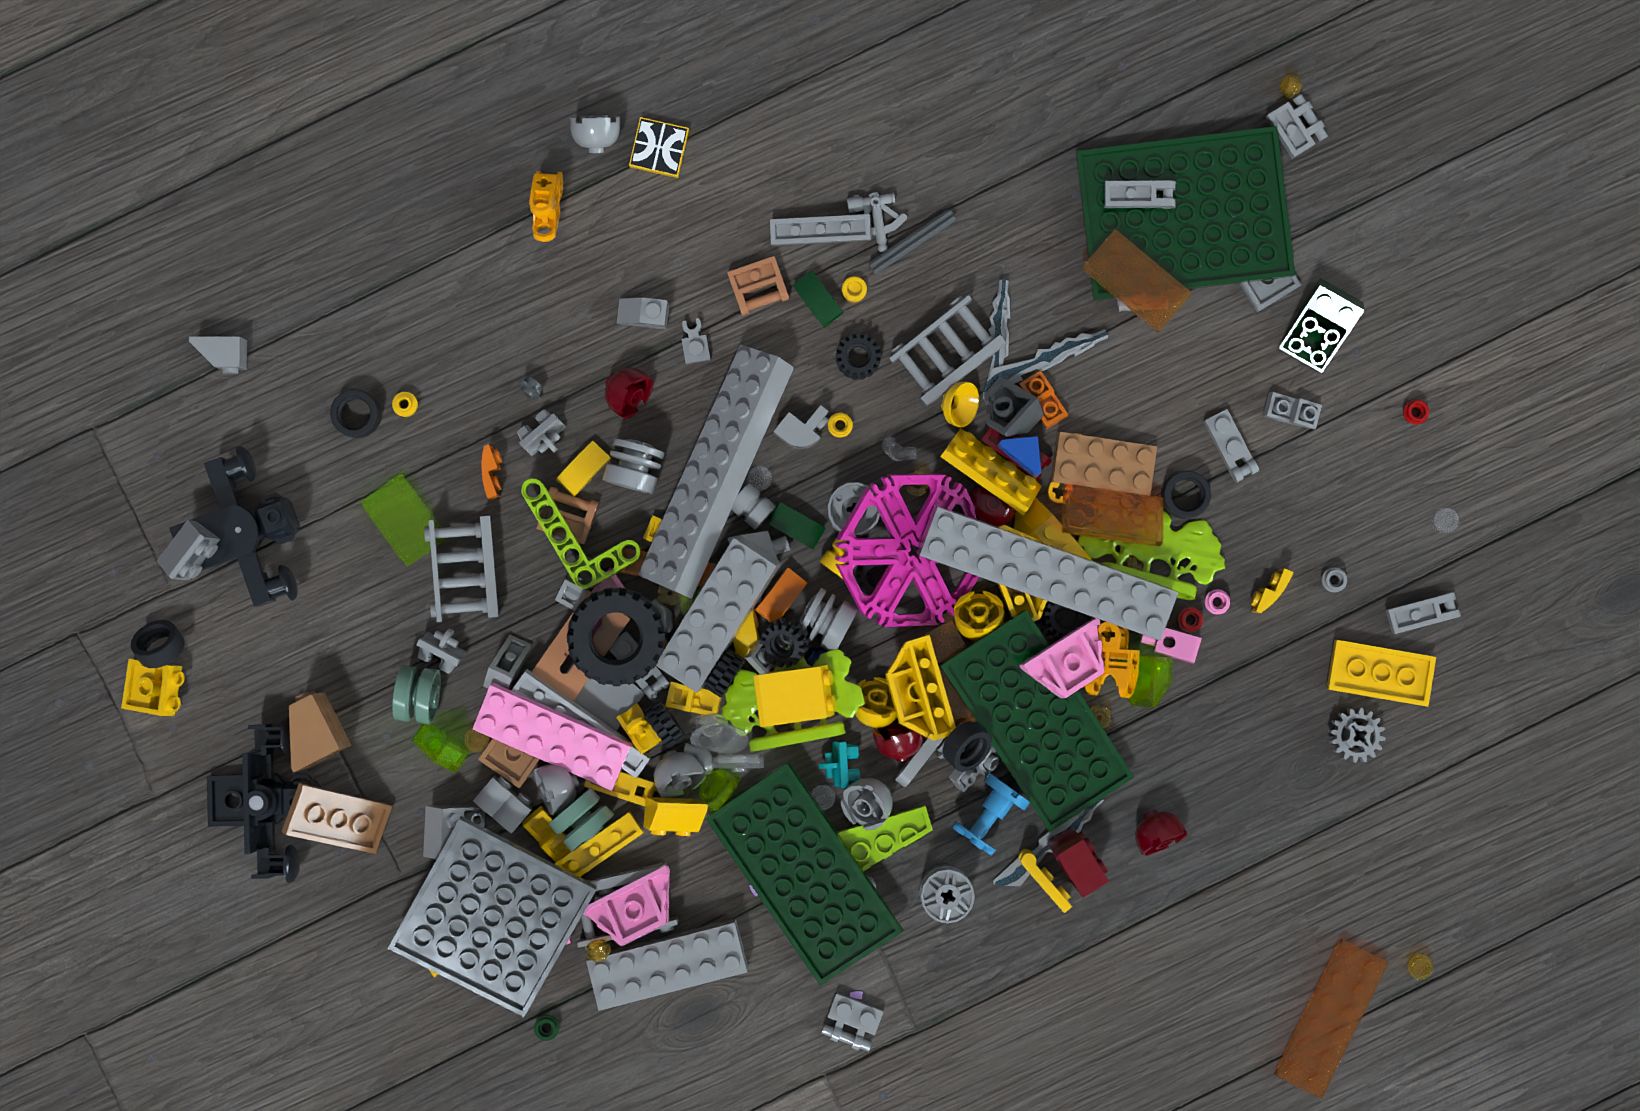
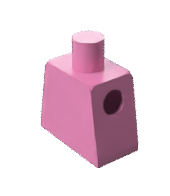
M1165 628L1161 640L1143 635L1141 643L1155 646V653L1194 664L1202 638ZM1164 639H1173L1175 646L1172 648L1164 646Z

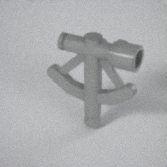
M876 192L869 194V197L865 198L859 197V195L846 198L849 213L864 210V214H869L872 211L874 227H871V235H876L878 250L884 253L888 250L886 234L895 231L907 219L906 214L898 215L884 205L892 202L895 203L894 193L879 195ZM881 209L896 220L884 226Z

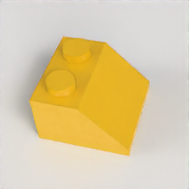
M646 797L643 827L651 830L653 835H666V831H676L675 835L691 836V832H699L708 809V804L688 798Z

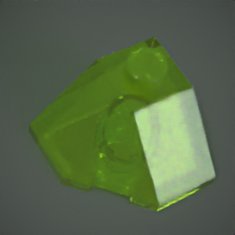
M1140 655L1136 687L1132 696L1127 698L1132 706L1157 707L1172 683L1173 658ZM1117 659L1118 662H1127V660Z

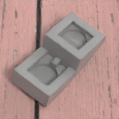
M589 571L582 572L579 576L580 583L582 585L591 583L592 574ZM569 574L564 580L555 601L575 610L588 590L578 587Z

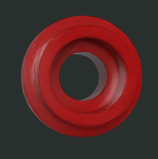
M1411 400L1404 406L1403 416L1410 424L1418 425L1427 420L1429 408L1422 400ZM1413 408H1416L1419 411V415L1417 417L1412 415Z
M1187 607L1180 611L1177 622L1182 630L1195 632L1202 626L1203 616L1198 609ZM1188 615H1192L1194 618V622L1190 625L1186 623Z

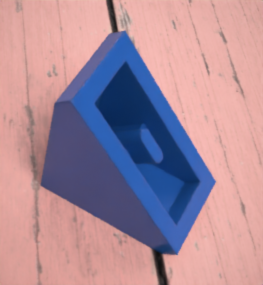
M1038 436L1005 439L999 442L997 447L1033 477L1039 476L1041 473Z

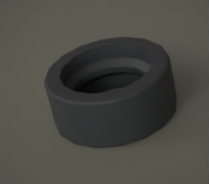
M351 389L344 391L335 398L331 405L330 417L332 424L339 432L348 437L363 438L369 436L376 431L381 422L382 413L379 403L373 396L362 390ZM354 399L366 402L371 412L368 423L357 429L348 427L343 422L341 416L344 405Z
M1181 471L1172 475L1163 484L1161 491V500L1166 511L1172 516L1181 519L1194 518L1202 514L1209 506L1212 497L1211 487L1207 480L1199 473L1193 471ZM1183 480L1194 482L1200 489L1201 494L1199 503L1194 508L1188 510L1177 507L1171 495L1176 483Z
M156 620L146 624L135 633L131 640L132 652L142 666L147 668H160L168 665L181 654L184 647V638L175 625L167 620ZM168 637L163 645L157 649L147 651L152 643L161 638Z
M972 721L964 722L957 726L945 740L942 749L943 757L957 771H970L977 767L989 753L992 745L991 736L978 723ZM971 742L969 747L964 752H962L964 748Z

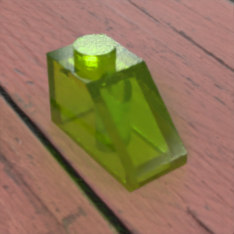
M422 724L412 739L435 764L454 773L458 771L470 753L458 740L434 724Z

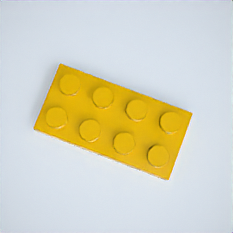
M962 428L959 429L940 456L1022 515L1027 512L1042 487L1034 477L1026 475L1014 463L1002 458L993 448L984 445L972 433L966 432Z
M1334 640L1326 689L1428 707L1436 657Z

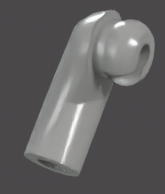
M655 598L652 603L661 616L665 635H667L673 628V613L660 600Z
M686 743L684 752L693 755L699 760L705 775L711 774L715 767V761L707 748Z

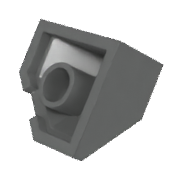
M1001 376L984 393L987 413L986 423L1004 436L1028 433L1044 416L1037 397Z

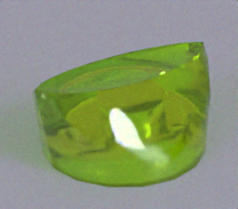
M722 769L715 770L701 784L699 797L703 803L708 804V809L714 813L732 795L740 781V777Z

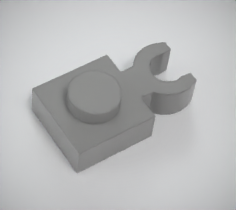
M699 318L696 319V328L692 330L687 327L686 321L682 322L683 330L689 337L682 339L686 365L711 361L707 336H699L702 328Z

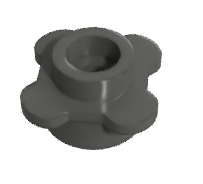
M526 377L525 380H519V389L523 396L530 400L533 398L536 400L541 399L539 395L543 387L539 382L530 377Z

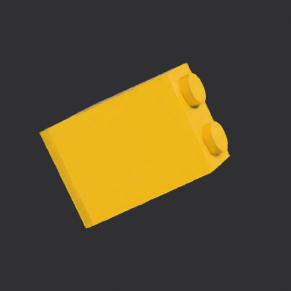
M828 664L769 671L753 676L760 727L822 719L834 715L836 699L831 693L830 685L833 684V676L831 670H828Z

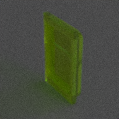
M402 473L390 479L388 483L360 502L407 567L430 553L431 546L430 542H425L424 527L429 526V520H434V528H441V526ZM436 538V547L448 538Z

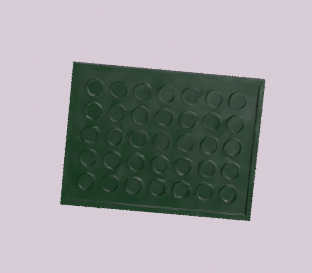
M1277 126L1076 151L1093 301L1121 296H1137L1295 276ZM1169 180L1176 182V190L1173 191V198L1176 199L1175 208H1104L1105 181ZM1156 190V198H1163V191Z

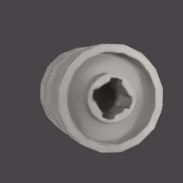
M749 483L737 495L731 510L738 516L745 515V522L756 530L770 515L776 505L766 497L761 499L759 497L760 491Z

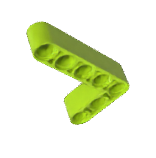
M528 479L523 483L521 492L578 587L584 590L592 589L640 559V546L632 540H626L589 561L545 485L537 479ZM534 484L539 485L541 489L540 494L534 498L529 497V487ZM551 506L554 511L553 516L550 519H543L540 515L542 508ZM557 528H564L566 530V537L562 541H556L553 537V533ZM628 545L636 548V555L632 559H626L623 556V549ZM572 549H576L579 552V559L575 563H569L566 559L567 552ZM606 558H611L614 561V568L610 572H604L601 569V563ZM584 571H589L592 574V581L588 585H582L579 581V576Z

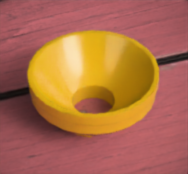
M963 381L957 382L943 394L941 408L949 424L956 427H965L970 424L979 407V393L974 384Z

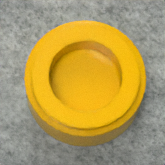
M853 276L844 281L842 294L847 301L856 303L861 301L866 295L867 286L860 277Z

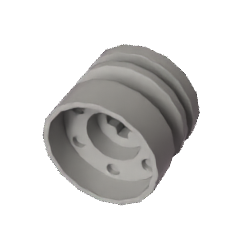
M614 439L612 445L623 449L622 453L610 451V455L620 461L619 465L607 464L603 481L653 495L657 478L648 474V469H660L661 465L652 462L651 459H663L665 453L657 450L650 444L637 440Z
M858 482L846 483L838 487L831 495L828 503V518L833 528L839 533L851 514L847 512V508H851L852 504H857L865 488H870L868 485ZM872 505L866 508L855 527L854 533L856 537H861L871 532L877 525L880 514L875 506Z
M821 588L810 599L800 618V623L803 625L801 631L807 629V627L812 629L809 636L810 642L818 633L823 635L820 647L831 651L838 649L858 611V607L846 600L838 608L833 607L836 597L834 594L825 603L822 599L827 590Z
M948 864L936 865L929 869L920 881L919 895L922 906L934 920L942 923L958 922L966 917L972 909L975 898L973 886L965 873L956 866ZM948 890H951L953 898H947L944 901L941 893H947Z

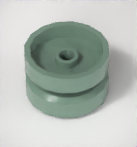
M401 666L396 678L392 710L394 720L408 722L415 716L417 723L433 724L440 700V670L424 668L420 674L417 667Z
M592 788L548 824L556 834H561L569 826L574 829L564 837L563 841L571 852L582 842L585 841L586 843L603 828L602 825L614 816V813L607 805H602L593 813L589 810L600 798Z

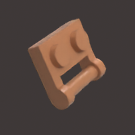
M775 256L727 272L742 316L749 314L750 310L779 300H782V302L789 300ZM776 284L777 291L745 301L744 294Z
M551 487L549 493L554 502L557 501L587 511L585 518L560 510L577 541L585 545L599 507V502L594 500L589 502L559 492L558 488ZM551 506L544 507L541 517L543 519H550L553 516V508ZM538 522L536 529L543 531L542 527ZM557 528L553 535L565 538L566 530L564 528Z

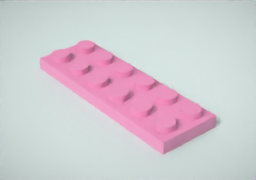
M494 682L489 686L473 730L552 765L561 766L568 772L611 791L615 786L632 743L558 712L537 701L523 697Z

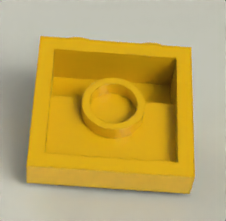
M128 659L121 709L158 716H175V712L178 711L181 705V700L178 697L179 686L183 684L185 679L184 673L181 672L182 666L168 664L160 668H147L142 666L138 659Z

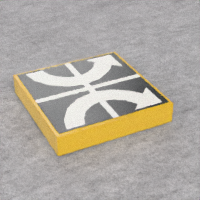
M640 117L629 167L678 178L689 128Z

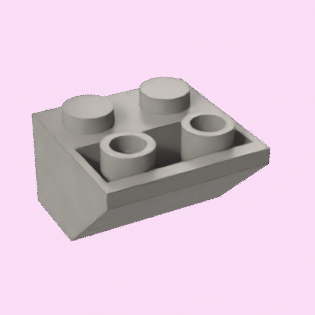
M187 520L158 558L157 563L171 579H194L201 572V564L204 560L210 558L218 549L216 544L220 539L197 521Z
M426 806L423 857L437 859L460 816L484 828L485 811L479 806Z

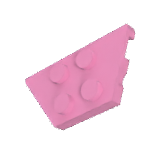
M1092 618L1020 664V668L1059 698H1067L1104 673V664L1101 658L1102 641H1098L1097 626L1100 625V619Z
M663 866L589 904L583 915L593 920L597 924L596 926L602 931L607 932L620 946H624L667 924L669 913V867Z

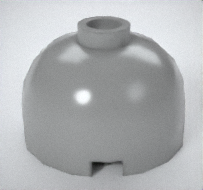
M607 115L579 116V121H576L574 116L569 117L571 135L574 141L581 147L589 148V153H604V148L612 146L620 134V116H614V121L608 118Z
M670 751L663 755V759L659 761L654 769L653 776L656 789L663 798L683 795V789L690 786L691 790L702 784L706 778L703 767L696 757L686 752Z
M552 764L533 770L536 785L540 786L542 792L540 794L551 815L554 816L563 812L575 802V788L579 787L575 774H569L563 767Z
M861 778L853 782L844 790L843 799L841 800V807L845 816L854 825L856 823L865 825L862 828L865 830H875L882 826L889 817L893 805L890 790L884 783L874 778Z

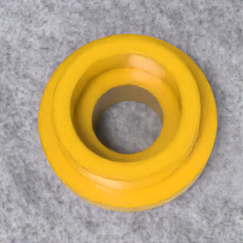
M401 392L394 397L392 407L399 416L409 417L416 412L418 401L413 394ZM403 400H408V407L402 409L401 402Z
M835 413L828 421L829 432L837 438L849 435L853 427L851 418L845 413ZM836 422H844L845 428L838 430L835 427Z

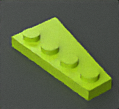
M922 805L889 815L884 824L875 830L862 829L865 825H856L836 832L863 871H866L872 865L882 859H886L897 850L906 847L933 829L926 806Z

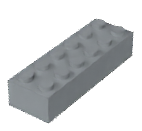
M741 535L733 538L664 649L656 666L696 693L702 690L782 562Z
M736 918L591 955L586 960L599 1011L747 973L748 964Z

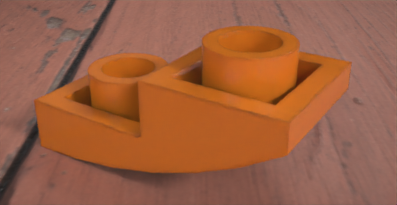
M1041 371L1019 383L1021 389L1038 398L1044 413L1040 420L1046 429L1068 417V413L1054 394V389Z
M489 444L483 448L481 466L482 480L487 499L493 500L501 497L499 490L502 489L498 476H493L492 473L501 470L499 463H502L503 460L498 448L494 449Z
M786 568L773 587L767 591L755 608V611L770 623H773L784 615L807 582L790 568Z

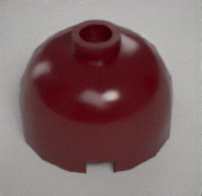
M631 367L623 368L610 374L605 382V400L608 407L624 419L636 415L640 411L636 407L641 400L646 404L653 389V381L649 379L651 377L643 371Z
M980 484L971 490L969 496L975 507L977 520L997 527L1010 523L1015 515V509Z
M898 718L888 726L878 728L877 730L875 728L872 729L874 741L879 752L890 759H896L897 762L909 760L910 756L919 751L924 740L923 735L899 724Z
M1156 809L1143 815L1144 820L1138 824L1135 830V840L1142 856L1144 854L1149 856L1169 848L1168 845L1173 843L1174 840L1177 844L1188 836L1184 825L1178 817L1169 812L1158 813Z

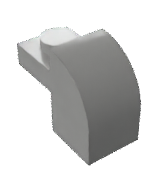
M820 405L806 424L789 412L773 432L778 438L793 448L805 449L812 447L821 440V437L814 431L816 429L821 431L827 424L829 419L826 416L829 411Z

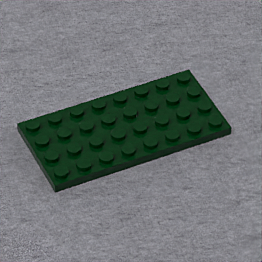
M1024 609L1002 623L991 633L976 640L942 662L940 666L978 724L989 733L993 747L1029 802H1031V805L1048 831L1051 832L1135 777L1078 690L1067 698H1059L1020 668V664L1049 646L1027 610Z
M789 762L705 818L820 986L903 932L904 929Z

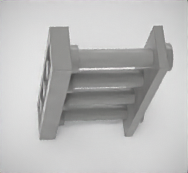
M969 295L964 299L962 296L958 297L950 304L952 309L904 346L901 343L891 351L893 355L889 358L891 363L894 364L900 360L923 390L921 392L924 395L921 397V401L926 407L1006 344L1001 335L996 338L993 335L990 336L967 308V305L972 300ZM957 313L962 316L982 342L981 346L983 349L976 354L973 351H969L947 323ZM938 328L962 357L961 361L964 364L956 370L947 364L927 338ZM918 344H920L943 373L941 375L943 380L937 385L934 382L930 383L907 354Z
M481 516L480 522L475 523L473 526L434 528V520H429V526L424 527L425 542H430L435 595V602H430L431 617H436L437 622H442V614L472 611L488 613V618L498 617L490 516ZM476 535V538H481L482 548H477L476 551L438 554L436 552V538ZM478 560V563L484 564V573H479V576L439 579L438 564ZM468 586L486 588V598H481V601L441 604L440 589Z
M663 862L586 881L596 885V891H599V894L605 897L614 891L613 887L620 885L624 887L663 866H667V864ZM668 913V923L657 929H659L660 933L674 930V925L679 923V917L669 918ZM581 916L585 938L579 939L577 942L578 948L585 946L586 950L600 947L601 942L613 940L607 932L595 935L593 921L588 916Z

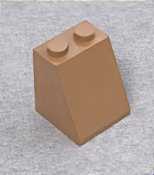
M307 691L294 698L296 702L289 705L291 769L293 773L307 769L352 746L325 692Z

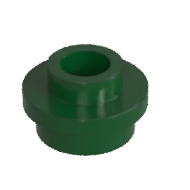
M542 1015L534 1024L535 1035L543 1041L554 1039L560 1028L558 1020L552 1015ZM544 1023H549L551 1025L550 1031H545L543 1029Z

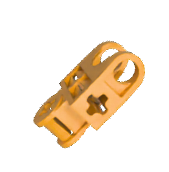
M536 171V174L533 176L529 204L530 211L533 213V237L537 241L547 242L556 237L560 218V198L563 193L562 172L545 174L541 173V171ZM544 228L551 230L547 234L538 233L540 229Z
M1104 622L1097 628L1098 641H1102L1101 658H1105V661L1103 660L1104 673L1085 685V690L1088 695H1098L1101 684H1104L1105 678L1111 675L1116 681V686H1119L1120 697L1130 698L1134 693L1139 675L1140 650H1128V629ZM1111 632H1115V637H1111ZM1117 659L1127 660V662H1118Z

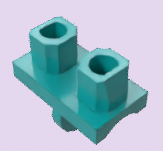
M831 741L832 752L825 753V762L818 763V768L826 769V778H833L834 787L847 788L849 784L860 779L859 769L848 768L847 759L858 758V745L847 744L843 741Z

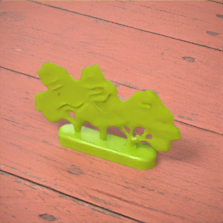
M1108 493L1102 494L1091 505L1098 523L1083 527L1079 535L1078 544L1084 547L1085 552L1090 558H1099L1105 554H1112L1117 560L1116 564L1110 562H1103L1101 564L1172 588L1179 592L1177 598L1194 600L1197 591L1196 586L1178 580L1180 575L1191 573L1198 583L1207 585L1213 581L1216 571L1225 569V559L1220 555L1221 544L1218 538L1212 534V529L1207 521H1192L1185 524L1177 532L1171 530L1170 524L1172 520L1167 512L1161 510V503L1156 495L1141 500L1137 509L1131 512L1124 504L1123 499ZM1116 545L1121 546L1120 554L1115 550ZM1129 555H1134L1139 561L1143 562V571L1123 566V562ZM1171 558L1176 561L1174 565L1171 564ZM1184 558H1189L1191 562L1185 568L1180 566L1178 570L1179 562ZM1155 559L1166 561L1171 568L1169 577L1149 573L1151 562ZM1193 565L1197 566L1195 571L1190 570Z
M839 649L820 654L819 659L813 666L828 664V670L832 672L833 684L830 686L832 696L836 699V710L834 712H838L846 718H853L855 713L858 712L859 706H863L865 702L861 687L844 679L849 673L851 660L844 656L843 652ZM803 656L796 665L792 664L788 668H786V664L782 668L777 665L773 671L810 666ZM744 669L739 670L733 684L729 686L725 693L727 704L722 707L721 715L722 718L731 721L734 732L740 736L751 732L754 725L760 726L759 718L755 715L758 707L753 677L758 674ZM752 716L755 722H750L749 717ZM826 718L820 719V725L801 728L800 722H794L795 730L780 733L776 731L774 725L763 727L767 730L766 735L750 739L749 747L750 752L838 736L845 734L846 731L843 722L827 723Z

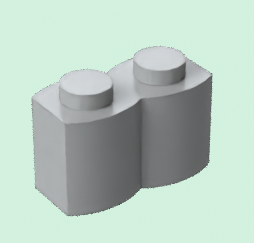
M494 776L473 801L502 827L512 833L533 809L530 805L532 801L522 792L519 794L515 793L511 789L513 786L511 782L500 776L498 778Z

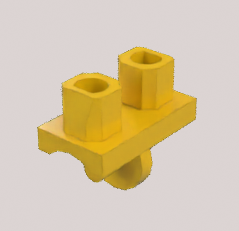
M638 703L616 717L641 755L662 741L648 723Z

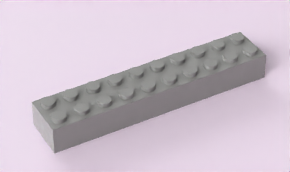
M739 346L638 576L692 599L792 374L793 366L778 356L747 346Z
M935 504L917 550L919 556L1157 640L1162 638L1179 593L1172 588Z

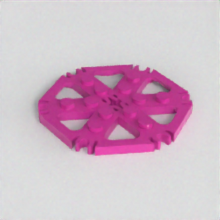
M887 474L890 480L882 476L883 487L881 489H878V486L874 483L870 484V488H865L837 536V540H846V543H835L836 547L845 549L842 556H835V560L845 563L836 564L860 613L871 619L873 614L877 612L878 616L875 623L883 627L938 625L935 618L941 623L945 622L942 617V613L947 610L949 615L954 616L952 605L955 606V603L961 596L971 592L979 576L966 572L957 589L949 593L935 563L939 562L919 556L917 550L934 504L952 510L955 504H958L964 515L977 519L975 507L966 488L958 482H955L953 487L949 488V482L952 478L944 474ZM926 484L930 488V494L913 521L899 489L903 485ZM873 505L877 508L891 537L857 538L855 536V527L867 507ZM910 543H911L913 546L918 547V548L915 550V553H916L915 556L912 555V554H908V552L911 551V548H910L911 545H910ZM889 564L873 593L868 596L864 595L853 575L854 567L856 565ZM913 579L924 601L925 608L919 614H896L894 610Z

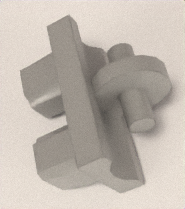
M543 409L536 415L535 419L540 424L536 429L532 430L526 425L517 431L521 440L519 444L531 456L538 451L543 453L548 448L555 453L558 449L554 443L561 438L559 433L566 428L554 413L550 414Z
M450 628L445 634L436 630L435 634L427 631L423 638H420L417 642V646L420 647L418 658L425 662L432 661L434 655L442 658L439 668L448 674L465 659L467 651L457 647L459 641L452 638L454 630Z

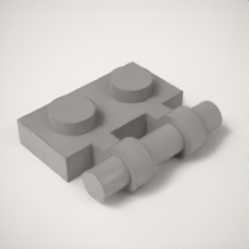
M1302 94L1293 99L1298 107L1294 110L1290 103L1287 102L1265 117L1271 127L1277 126L1279 140L1292 159L1315 145L1311 135L1315 134L1320 142L1328 137L1324 130V123L1322 120L1319 121L1312 111L1313 106L1310 101L1306 102ZM1302 115L1310 126L1307 129L1299 119Z
M836 992L827 1015L828 1018L836 1020L835 1025L831 1027L824 1024L821 1034L829 1036L832 1041L838 1042L839 1040L850 1044L853 1049L859 1050L860 1048L869 1052L872 1042L863 1039L864 1034L867 1032L875 1035L884 1010ZM846 1024L856 1028V1034L852 1035L842 1031L843 1025Z

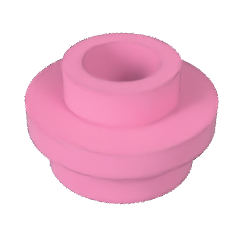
M1212 590L1205 597V607L1212 614H1223L1230 606V598L1223 590ZM1215 597L1221 600V604L1218 607L1213 605Z

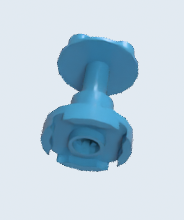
M988 773L983 781L991 786L993 790L982 804L985 810L971 829H968L956 820L952 828L970 839V842L979 849H983L992 856L996 849L983 838L996 819L999 817L1003 820L1013 804L1025 811L1031 802L1001 782L994 775Z

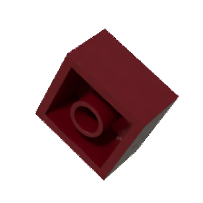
M1070 827L1046 842L1070 882L1083 898L1109 882L1105 876V873L1108 872L1106 866L1094 852L1095 848L1082 831L1077 833L1073 827Z

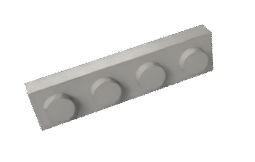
M871 215L770 219L771 245L871 241Z

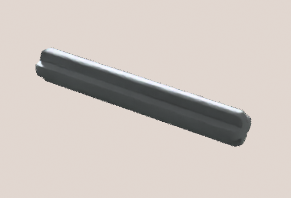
M947 209L870 261L869 267L872 272L878 274L952 224L956 219L952 211Z

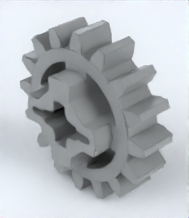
M1348 708L1347 715L1339 712L1338 717L1340 720L1331 721L1335 729L1328 730V733L1334 734V738L1330 739L1329 743L1337 745L1333 749L1335 753L1342 751V759L1346 760L1350 756V762L1356 763L1359 757L1361 762H1367V755L1375 758L1374 750L1383 749L1378 743L1386 739L1380 736V732L1384 731L1385 727L1377 726L1381 719L1377 717L1372 718V711H1366L1364 714L1363 708H1357L1356 712L1352 708ZM1360 718L1365 722L1357 725L1352 719ZM1344 729L1343 737L1341 738V732ZM1355 730L1360 731L1358 734L1359 740L1353 739L1356 736ZM1356 745L1362 751L1352 752L1349 748Z

